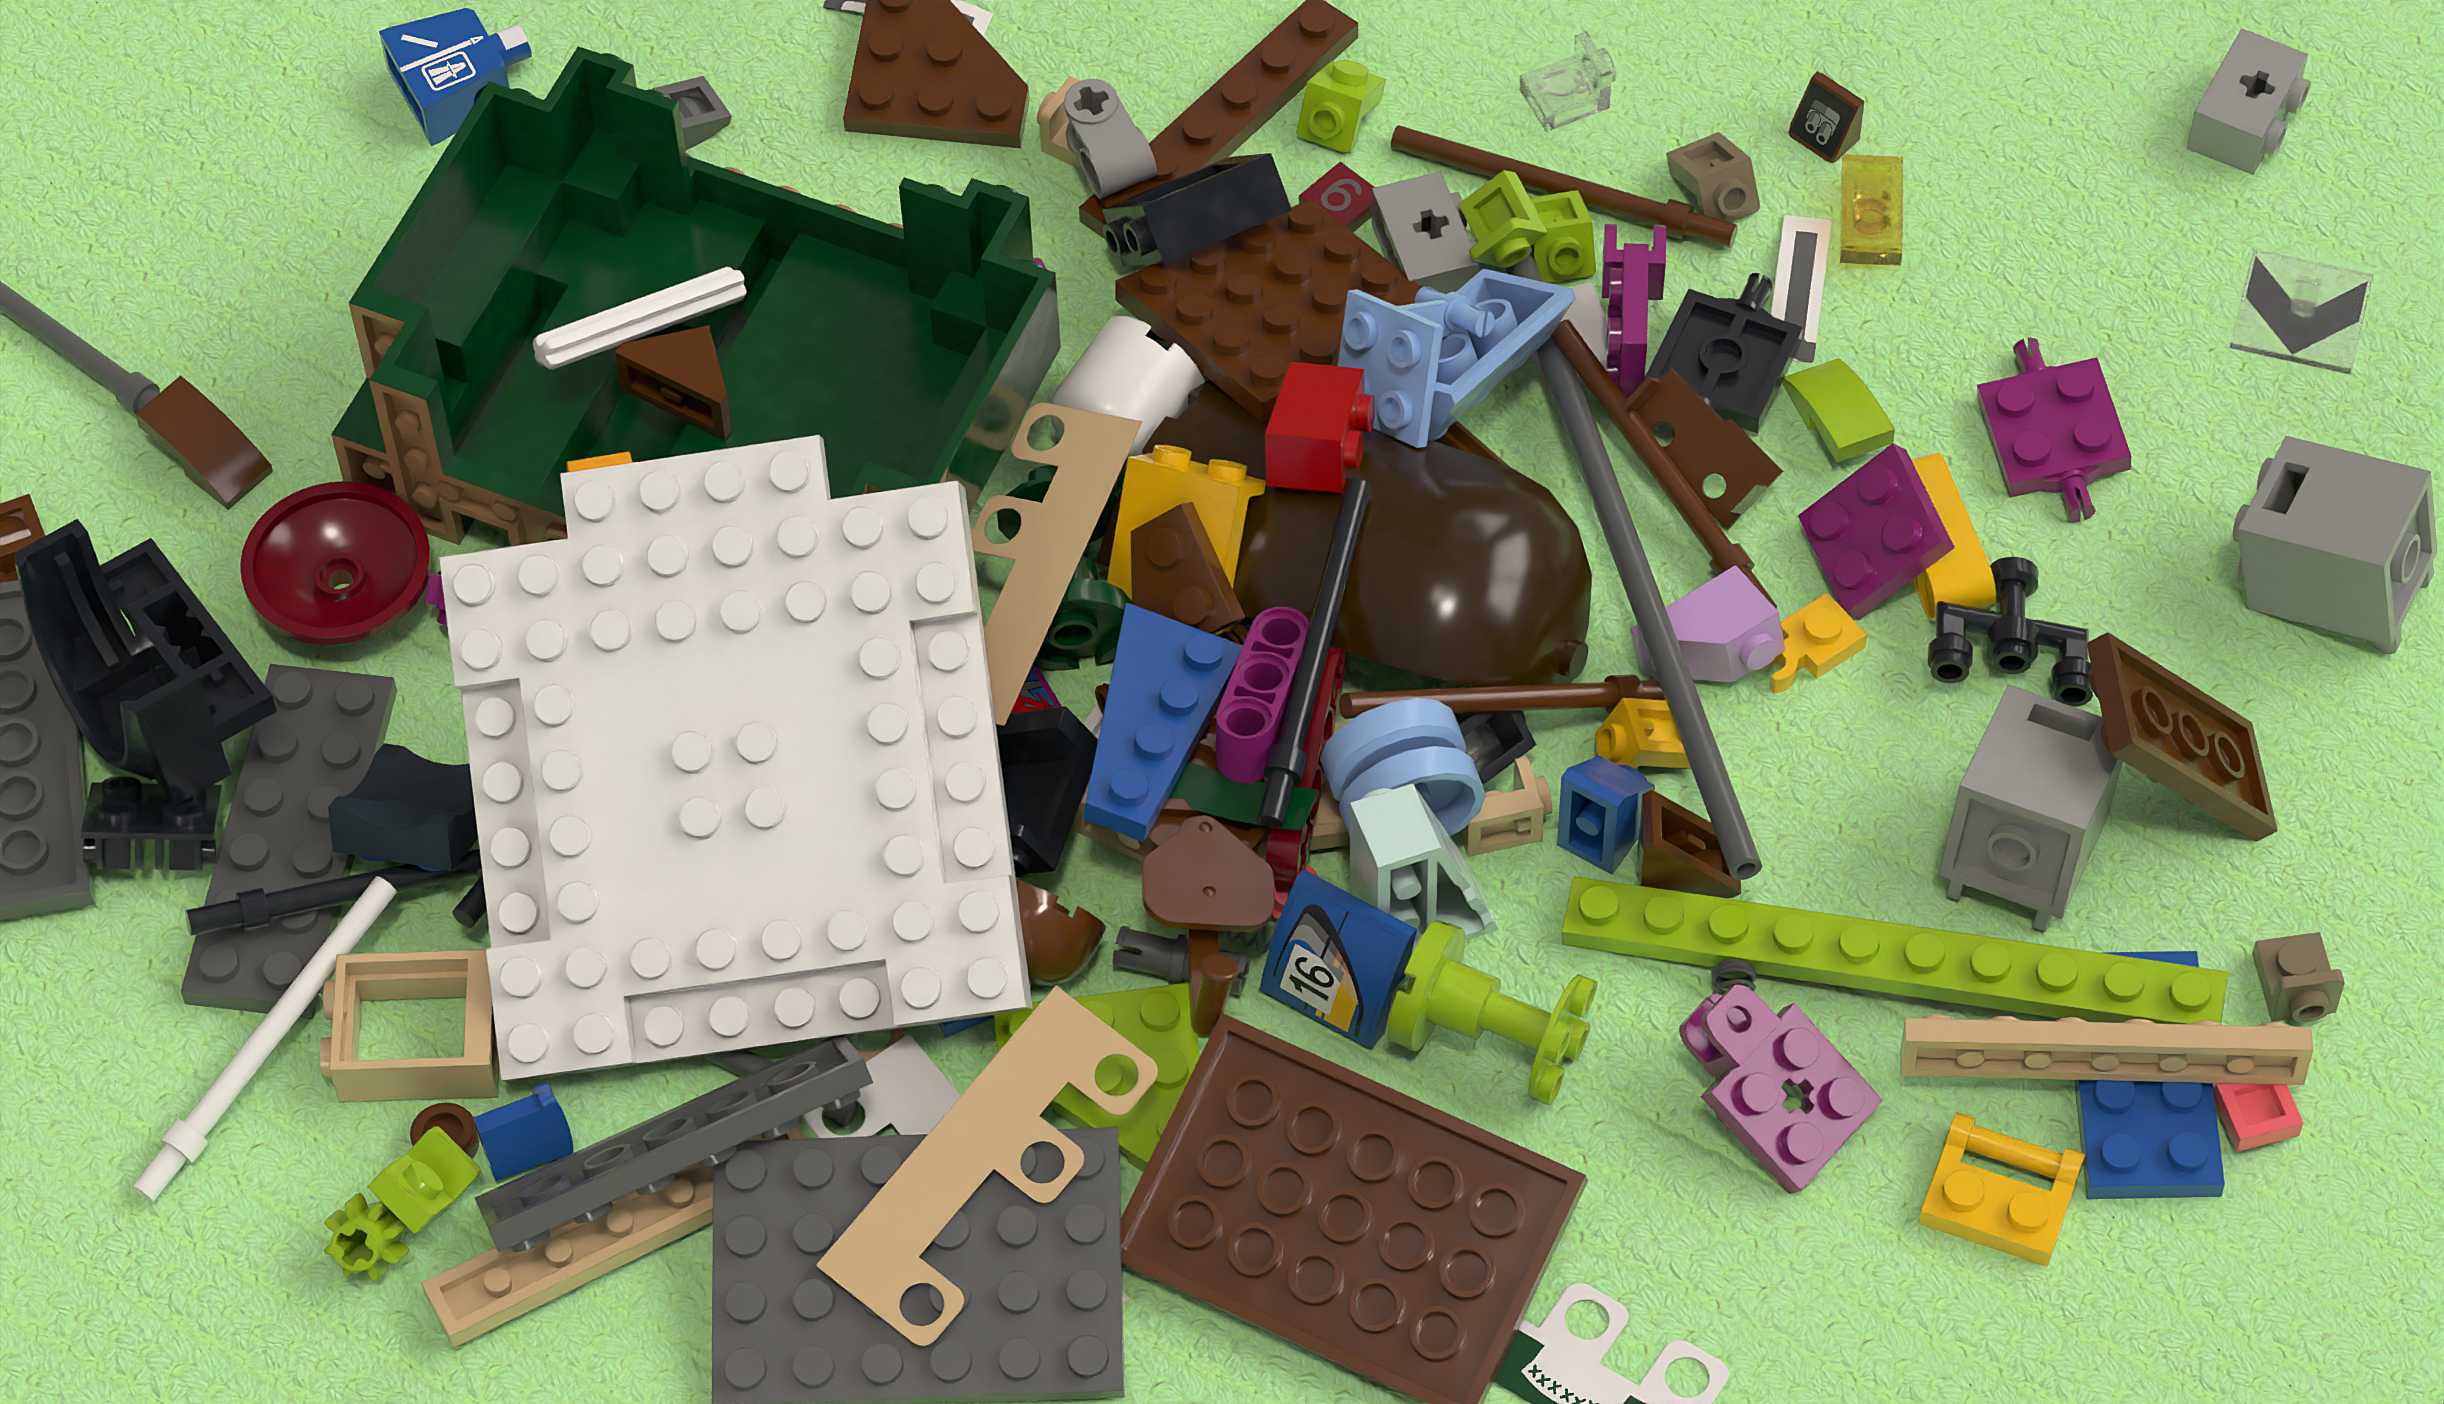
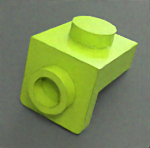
M1331 61L1307 81L1296 130L1298 137L1344 153L1350 152L1356 144L1361 118L1382 99L1386 79L1369 74L1367 67L1354 61Z
M1503 170L1458 204L1478 241L1468 250L1474 262L1502 268L1513 266L1524 260L1531 253V245L1548 234L1515 172Z

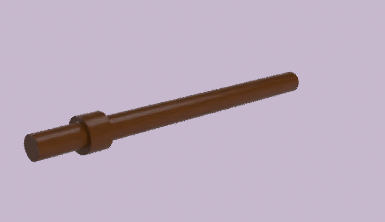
M1400 125L1396 126L1392 135L1391 148L1492 178L1503 170L1515 172L1523 187L1549 195L1579 190L1586 206L1651 225H1665L1666 235L1684 240L1688 235L1728 248L1732 247L1736 238L1738 225L1694 212V206L1669 199L1665 204Z
M1569 319L1561 321L1551 334L1552 339L1712 558L1709 566L1715 575L1718 576L1736 565L1777 609L1776 603L1752 572L1755 564L1739 543L1732 544L1637 412L1623 404L1627 398Z
M1630 674L1610 675L1605 678L1604 682L1351 692L1341 695L1339 710L1344 719H1354L1363 712L1389 702L1420 698L1440 701L1451 708L1454 714L1605 708L1607 712L1611 713L1622 698L1665 700L1658 680H1640L1636 675Z

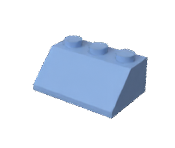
M1482 269L1456 291L1467 296L1473 306L1490 311L1494 315V326L1485 337H1479L1462 328L1442 339L1428 440L1433 441L1443 436L1451 424L1473 405L1484 400L1492 388L1513 370L1521 367L1528 357L1550 338L1576 299L1572 288Z

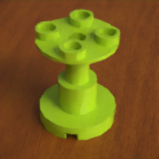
M1441 920L1433 921L1421 936L1404 971V974L1410 976L1405 993L1397 990L1388 1023V1039L1416 1052L1424 1046L1436 1025H1439L1474 1040L1480 1038L1484 1030L1535 1049L1537 1054L1529 1080L1528 1095L1532 1099L1551 1105L1560 1090L1564 1078L1565 1069L1561 1068L1565 1057L1577 1060L1587 1040L1590 1023L1580 1020V1017L1584 1018L1593 1002L1598 982L1577 974L1563 991L1553 1013L1544 1011L1499 993L1501 987V980L1499 978L1462 964L1466 932L1463 928L1451 923L1448 924Z

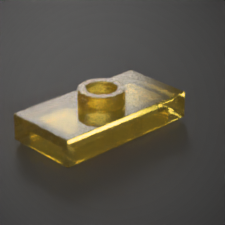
M1843 154L1841 164L1840 263L1901 266L1903 157Z

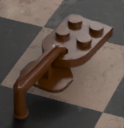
M1216 710L1189 762L1219 771L1216 766ZM1168 798L1144 842L1138 840L1140 846L1147 854L1141 868L1142 901L1146 912L1156 922L1171 928L1186 929L1191 1027L1198 1038L1205 1039L1210 1037L1221 1013L1224 1014L1232 981L1239 975L1238 964L1232 958L1219 955L1218 931L1250 932L1260 929L1268 923L1275 906L1273 871L1271 866L1256 854L1261 844L1265 826L1234 821L1191 809L1184 799Z

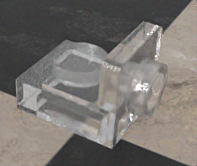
M1585 31L1574 36L1573 56L1520 75V92L1545 132L1609 109L1611 82L1616 80L1615 66L1608 51L1605 48L1598 49L1588 32Z

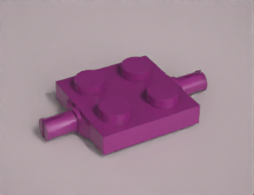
M2029 337L2027 351L2024 339H2021L2014 344L2013 351L2016 354L2022 373L2013 377L1977 385V399L2009 496L2011 498L2037 491H2061L2070 519L2079 522L2082 511L2084 520H2087L2095 514L2096 510L2086 485L2102 476L2131 470L2132 459L2099 360L2095 357L2061 366L2047 367L2039 349L2038 340Z

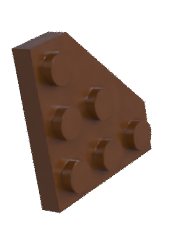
M866 0L843 116L846 132L1021 148L1030 101L1029 87L950 0Z

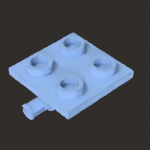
M1424 286L1418 291L1415 297V304L1395 306L1357 289L1349 290L1338 366L1364 369L1365 394L1374 395L1375 413L1372 428L1416 448L1426 447L1442 339L1462 328L1479 337H1485L1493 329L1494 315L1490 311L1473 306L1470 299L1463 294L1451 292L1446 295L1434 290L1430 286Z

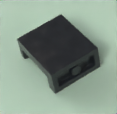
M1066 706L1012 713L1009 715L1005 726L996 724L1016 878L1028 874L1054 872L1056 870L1092 773L1098 738Z

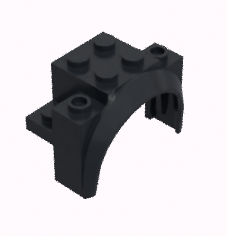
M76 519L16 551L15 565L24 607L40 655L71 717L95 751L107 763L118 769L148 778L150 781L155 779L175 806L232 775L221 742L277 712L273 695L153 539L150 538L100 565L88 531L79 519ZM123 614H124L125 617L128 619V621L131 623L133 632H132V630L130 629V627H129L127 621L125 620Z

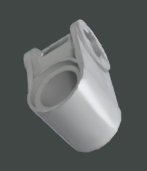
M1086 79L1072 85L1066 92L1064 99V108L1069 119L1066 138L1069 147L1081 164L1094 194L1101 199L1157 175V168L1149 143L1142 131L1133 123L1113 87L1098 79Z

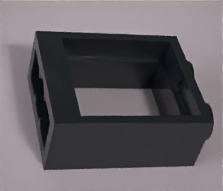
M1271 153L1224 158L1102 209L1107 222L1103 226V234L1109 250L1116 258L1121 259L1123 266L1165 264L1290 212L1292 208Z

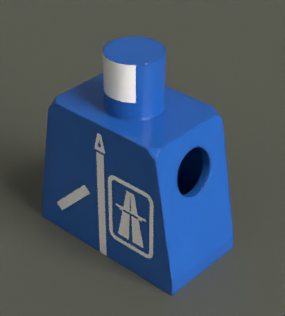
M468 8L379 31L387 70L431 146L456 134L489 81L510 88L506 67L532 57L530 45L519 24L488 35L475 11Z

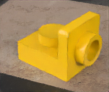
M1622 698L1595 733L1598 756L1618 766L1627 765L1634 769H1637L1639 766L1691 769L1665 700Z

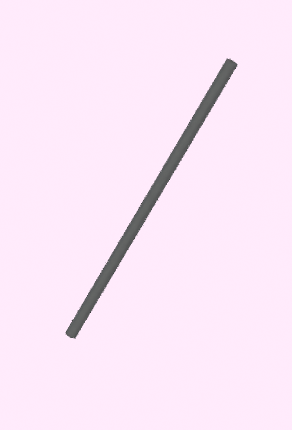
M1532 252L1521 262L1505 267L1509 275L1543 282ZM1550 336L1536 350L1730 875L1737 880L1749 879L1757 875L1762 869L1760 857L1578 374Z

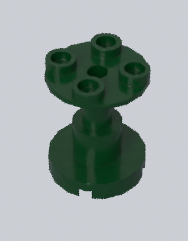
M1044 465L1034 468L1028 474V482L1020 484L1005 496L1042 503L1058 466ZM1116 483L1087 544L1097 541L1105 534L1111 513L1119 496ZM1010 508L997 511L998 529L1010 541L1020 530L1021 516L1016 510ZM1082 555L1032 665L1040 668L1065 671L1080 669L1079 658H1087L1094 655L1096 665L1115 658L1126 602L1132 604V600L1121 588L1098 580L1097 567L1091 559Z

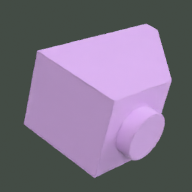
M1736 565L1665 607L1692 679L1733 683L1753 670L1766 667L1777 655L1785 651L1779 612ZM1637 624L1630 628L1638 668L1645 675L1657 676Z

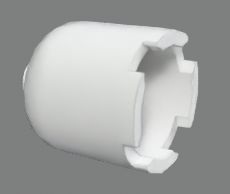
M1112 316L1056 389L1051 399V404L1143 421L1119 474H1125L1128 457L1143 454L1142 449L1166 416L1178 419L1190 406L1188 405V394L1205 382L1197 365L1181 347L1173 343L1169 350L1166 351L1157 342L1145 336L1151 329L1150 325L1128 316ZM1051 416V423L1061 440L1064 434V424L1060 418Z

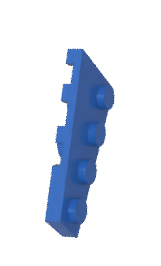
M1126 602L1085 802L1084 820L1141 842L1146 840L1221 703L1243 648L1242 645Z

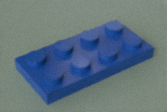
M2197 951L2103 952L2105 954L2199 967ZM2074 1080L2082 1153L2086 1154L2083 1168L2087 1199L2222 1196L2225 1182L2213 1083Z

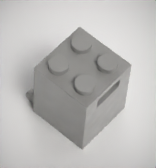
M2285 436L2274 459L2267 458L2263 462L2258 475L2257 492L2250 505L2243 504L2240 507L2234 522L2233 539L2239 542L2241 553L2238 579L2244 582L2247 609L2373 641V645L2379 651L2386 654L2395 653L2402 641V623L2419 589L2428 587L2434 576L2433 560L2437 554L2431 471Z
M2007 685L1959 785L1938 873L1939 876L1950 879L1947 897L1960 901L1966 885L2037 910L2033 927L2045 932L2048 929L2052 916L2060 919L2063 918L2109 816L2123 761L2114 759L2104 746L2101 738V727L2104 725L2103 717L2015 686Z

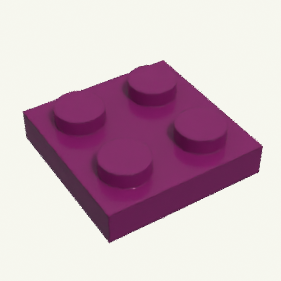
M1894 443L1798 515L1841 607L1849 616L1857 620L1955 548L1907 450Z

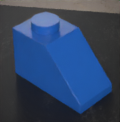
M1601 756L1568 767L1561 777L1557 846L1613 875L1639 838L1642 794L1650 790L1655 791V785L1648 782L1638 770L1627 765L1618 766Z

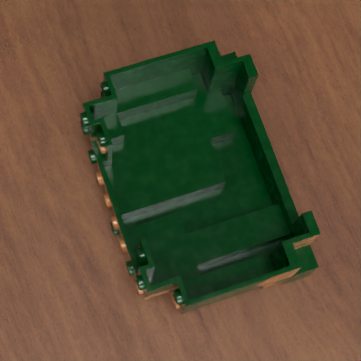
M578 46L544 100L537 98L524 89H510L490 81L487 83L350 299V312L367 378L331 434L343 482H358L377 486L398 496L415 511L423 523L426 533L431 536L460 545L474 520L477 519L507 530L510 546L513 547L568 538L560 476L561 473H566L568 461L630 452L632 463L819 435L824 441L831 499L958 481L965 488L969 515L1061 348L1056 272L1047 270L1034 262L1029 197L1019 194L1008 186L992 185L971 178L962 196H959L936 184L926 185L904 177L899 185L903 225L898 223L888 224L858 214L848 206L841 204L831 205L802 195L799 191L789 186H775L749 177L738 169L732 167L722 168L692 158L685 150L678 101L670 99L665 94L656 90L637 88L633 64L627 63L610 53L600 54ZM725 267H731L734 271H741L745 278L744 286L747 293L741 301L636 339L641 340L709 325L728 398L732 432L726 440L621 390L615 355L620 345L554 370L547 369L545 366H539L534 358L536 352L533 347V340L545 332Z

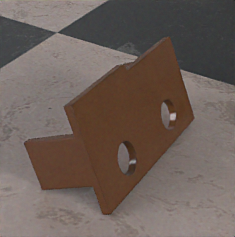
M1672 368L1661 379L1648 376L1623 403L1627 408L1634 409L1651 433L1654 427L1662 422H1667L1673 427V441L1662 448L1706 509L1727 530L1735 524L1784 472L1733 420L1724 421ZM1711 474L1721 475L1726 482V489L1718 498H1710L1704 492V481Z

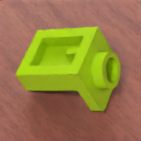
M1579 190L1531 197L1530 200L1548 234L1531 245L1533 257L1542 281L1552 283L1593 276L1596 273L1593 223Z
M435 1126L428 1130L404 1156L385 1167L367 1188L416 1234L438 1219L481 1174V1168L440 1127Z

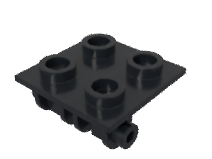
M115 776L107 778L103 782H92L81 829V838H84L83 862L96 863V869H130L131 839H135L136 870H143L145 839H155L156 870H163L164 840H169V870L202 871L203 865H215L216 839H214L222 785H212L175 806L159 784L141 783L139 779L130 776Z

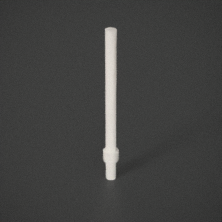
M378 876L374 878L184 1121L180 1119L175 1120L160 1140L164 1147L132 1186L139 1195L154 1203L183 1164L192 1165L208 1145L205 1136L322 989L324 982L333 975L336 970V955L349 954L395 896L397 891L390 883Z

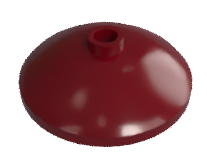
M328 482L294 492L277 502L262 515L245 541L241 555L240 573L244 591L252 609L273 630L304 643L339 645L357 642L379 634L402 619L412 609L422 595L430 575L431 550L425 527L420 518L398 496L385 489L365 483ZM341 584H350L345 588L334 589Z

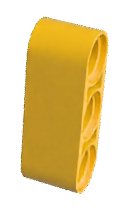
M1940 453L1911 459L1955 547L1912 580L1927 617L1931 621H1936V606L1939 601L1981 609L1993 607L1996 603L1993 574L1944 457Z

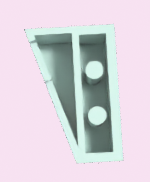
M1413 783L1396 789H1376L1363 796L1361 800L1350 803V894L1416 928L1412 953L1423 933L1435 920H1441L1463 928L1466 932L1465 940L1499 930L1471 866Z

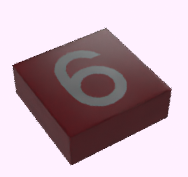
M1340 161L1299 195V204L1307 201L1317 203L1345 227L1354 232L1372 217V188L1375 187Z

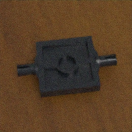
M1752 273L1749 275L1739 299L1716 298L1688 289L1644 381L1648 376L1661 379L1672 368L1724 421L1731 419L1740 428L1758 434L1802 342L1803 327L1775 318L1761 308L1773 287V283L1765 275L1762 276L1759 283L1760 273Z

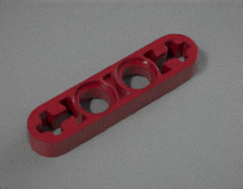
M1329 648L1303 751L1307 754L1308 758L1302 781L1297 785H1293V787L1316 789L1319 792L1303 829L1270 828L1265 861L1272 868L1274 880L1294 882L1303 869L1306 870L1325 777L1320 757L1326 742L1333 736L1345 674V651L1343 648Z

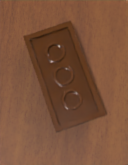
M2109 632L2086 643L2092 667L2088 675L2089 683L2099 700L2104 725L2101 727V738L2107 751L2114 759L2125 762L2145 774L2152 782L2160 783L2183 797L2187 803L2198 806L2218 818L2225 826L2233 827L2256 842L2278 831L2251 721Z

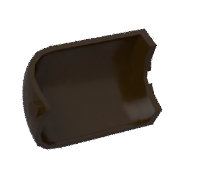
M1208 380L1188 394V405L1190 406L1178 419L1169 416L1163 419L1142 449L1143 454L1153 453L1155 445L1184 448L1192 452L1190 461L1209 465V461L1213 459L1237 462L1247 466V476L1266 481L1265 432L1269 420L1261 423L1216 384ZM1372 428L1370 433L1363 432V453L1359 469H1349L1346 482L1351 478L1365 480L1371 485V492L1330 645L1423 676L1475 687L1567 684L1576 679L1583 671L1588 657V645L1585 643L1590 617L1592 572L1577 525L1551 491L1510 466L1438 442L1427 440L1426 447L1416 448ZM1346 482L1342 493L1265 486L1264 494L1249 498L1233 584V591L1244 615L1255 619L1259 613L1266 609L1290 607L1300 611L1310 622ZM1123 487L1111 513L1097 559L1098 564L1106 567L1110 565Z

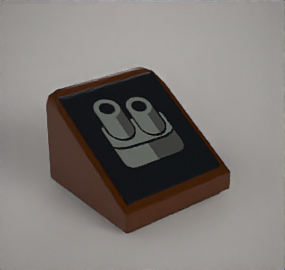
M1817 71L1811 77L1790 123L1789 136L1829 163L1837 162L1860 140L1864 100Z

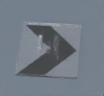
M2253 248L2229 348L2351 375L2374 274Z

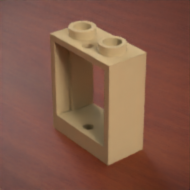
M486 950L336 955L335 980H326L323 989L324 1014L326 1020H332L331 1037L321 1038L319 1057L322 1077L332 1078L339 1102L498 1097L499 1056ZM466 998L463 1057L358 1060L362 1001Z

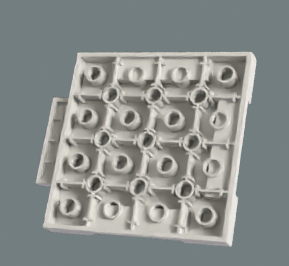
M815 435L561 473L568 538L439 557L454 686L461 690L491 940V948L486 949L501 1081H528L827 1039L841 1035L848 1036L1033 1010L965 488L958 481L831 499L824 441L821 436Z

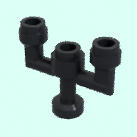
M2004 557L1990 565L1995 582L1996 596L2000 598V613L1944 601L1937 602L1936 638L1928 645V665L1931 668V675L1934 679L1943 683H1957L1968 677L1969 669L1973 663V647L1965 637L1966 632L1987 635V657L1993 663L1994 668L2004 674H2020L2027 671L2031 663L2037 658L2038 645L2059 649V662L2051 669V688L2054 691L2055 700L2072 707L2082 706L2091 701L2093 691L2088 675L2092 667L2091 663L2088 662L2086 644L2089 642V629L2025 618L2026 598L2034 594L2038 589L2039 572L2037 566L2032 561L2021 557Z

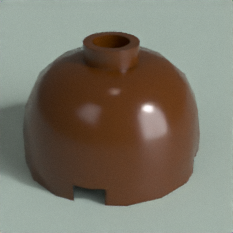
M1016 880L1030 988L1032 984L1055 987L1071 981L1089 964L1099 946L1106 926L1100 919L1077 906L1073 917H1070V911L1056 903L1059 896Z

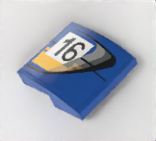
M1303 869L1294 881L1279 918L1265 962L1259 990L1372 1049L1385 1034L1393 992L1406 976L1404 971L1412 954L1417 929Z

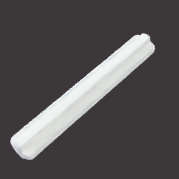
M725 267L545 332L533 340V347L536 352L534 358L539 366H545L547 369L554 370L614 348L622 343L636 340L734 304L746 296L745 278L741 271H734L731 267Z

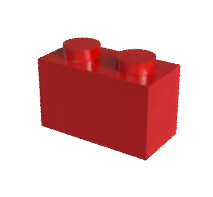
M1297 362L1289 363L1265 432L1266 486L1342 493L1349 469H1359L1363 453V432L1370 433L1373 427L1375 397L1374 395L1365 394L1364 369Z

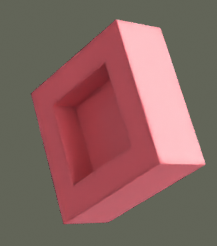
M2215 1084V1103L2236 1152L2300 1136L2303 1121L2287 1085Z

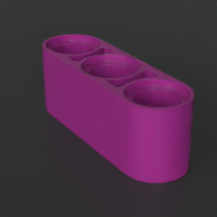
M1274 607L1266 609L1257 615L1251 625L1217 710L1216 766L1226 779L1236 783H1252L1266 777L1263 774L1268 751L1271 745L1278 743L1309 626L1307 617L1298 610L1290 607Z

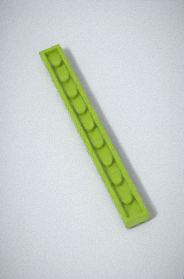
M1576 876L1573 877L1561 931L1562 945L1709 967H1714L1717 963L1724 960L1739 959L1752 964L1756 974L2060 1019L2075 1017L2087 1022L2123 1023L2131 1019H2146L2155 1024H2191L2203 1020L2215 1021L2221 1024L2229 971Z

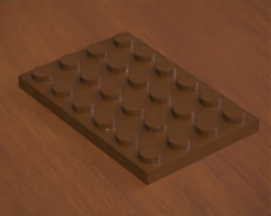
M1221 1013L1121 1217L1122 1266L1421 1404H1483L1581 1198L1588 1179L1583 1173Z

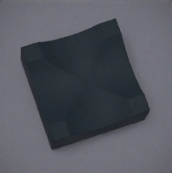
M384 743L374 754L371 765L361 783L348 795L337 796L328 806L333 852L357 855L368 861L388 860L418 865L420 868L428 871H452L478 840L470 764L450 765L433 762L414 754L405 746Z

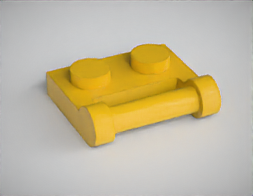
M1956 1112L1923 1203L1918 1224L2048 1267L2086 1154L2066 1148L2064 1153H2059L1975 1125L1976 1118ZM1966 1151H1971L2053 1178L2055 1181L2052 1190L2048 1191L1963 1163Z

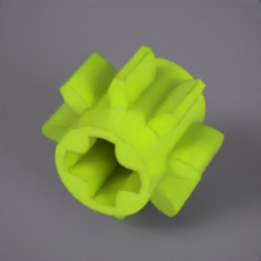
M361 1193L355 1194L345 1203V1211H335L324 1222L327 1228L334 1232L331 1244L324 1249V1253L333 1255L335 1260L344 1267L343 1276L345 1277L350 1276L354 1271L367 1270L369 1277L376 1281L389 1270V1263L397 1264L410 1251L405 1244L399 1242L403 1230L407 1226L382 1201L367 1204L365 1197Z

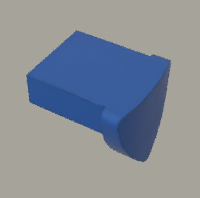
M548 1080L531 1086L532 1095L473 1117L488 1166L495 1182L573 1153V1141L567 1119L555 1098Z

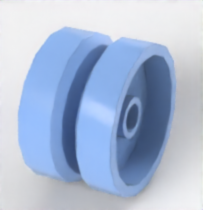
M1414 698L1394 701L1363 712L1335 732L1326 742L1320 757L1334 798L1340 801L1338 807L1349 837L1350 803L1361 800L1363 796L1376 789H1396L1413 783L1450 837L1464 829L1480 812L1486 797L1471 756L1465 753L1466 745L1452 709L1437 700Z

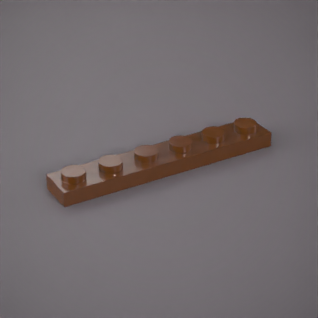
M1306 0L1149 143L1157 168V175L1101 199L1093 194L1079 206L1080 222L1104 238L1103 226L1107 222L1102 209L1232 155L1307 85L1308 80L1331 61H1334L1358 39V22L1325 0Z

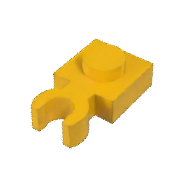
M1828 592L1780 622L1785 651L1777 655L1771 662L1778 664L1782 669L1776 671L1771 676L1770 689L1774 694L1786 691L1795 682L1797 671L1804 667L1817 679L1866 648L1867 634Z

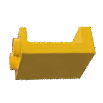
M1155 445L1153 453L1128 457L1107 583L1121 588L1132 600L1131 531L1179 504L1193 502L1233 589L1248 500L1251 496L1264 494L1266 481L1247 476V466L1237 462L1213 459L1209 461V465L1190 461L1192 452L1175 446ZM1244 619L1226 627L1225 629L1213 635L1221 634L1223 631L1230 632L1231 628L1235 627L1238 624L1243 626Z

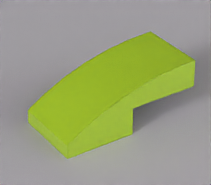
M1840 358L1784 377L1782 385L1807 429H1818L1837 463L1893 443L1895 428L1887 414L1861 378Z

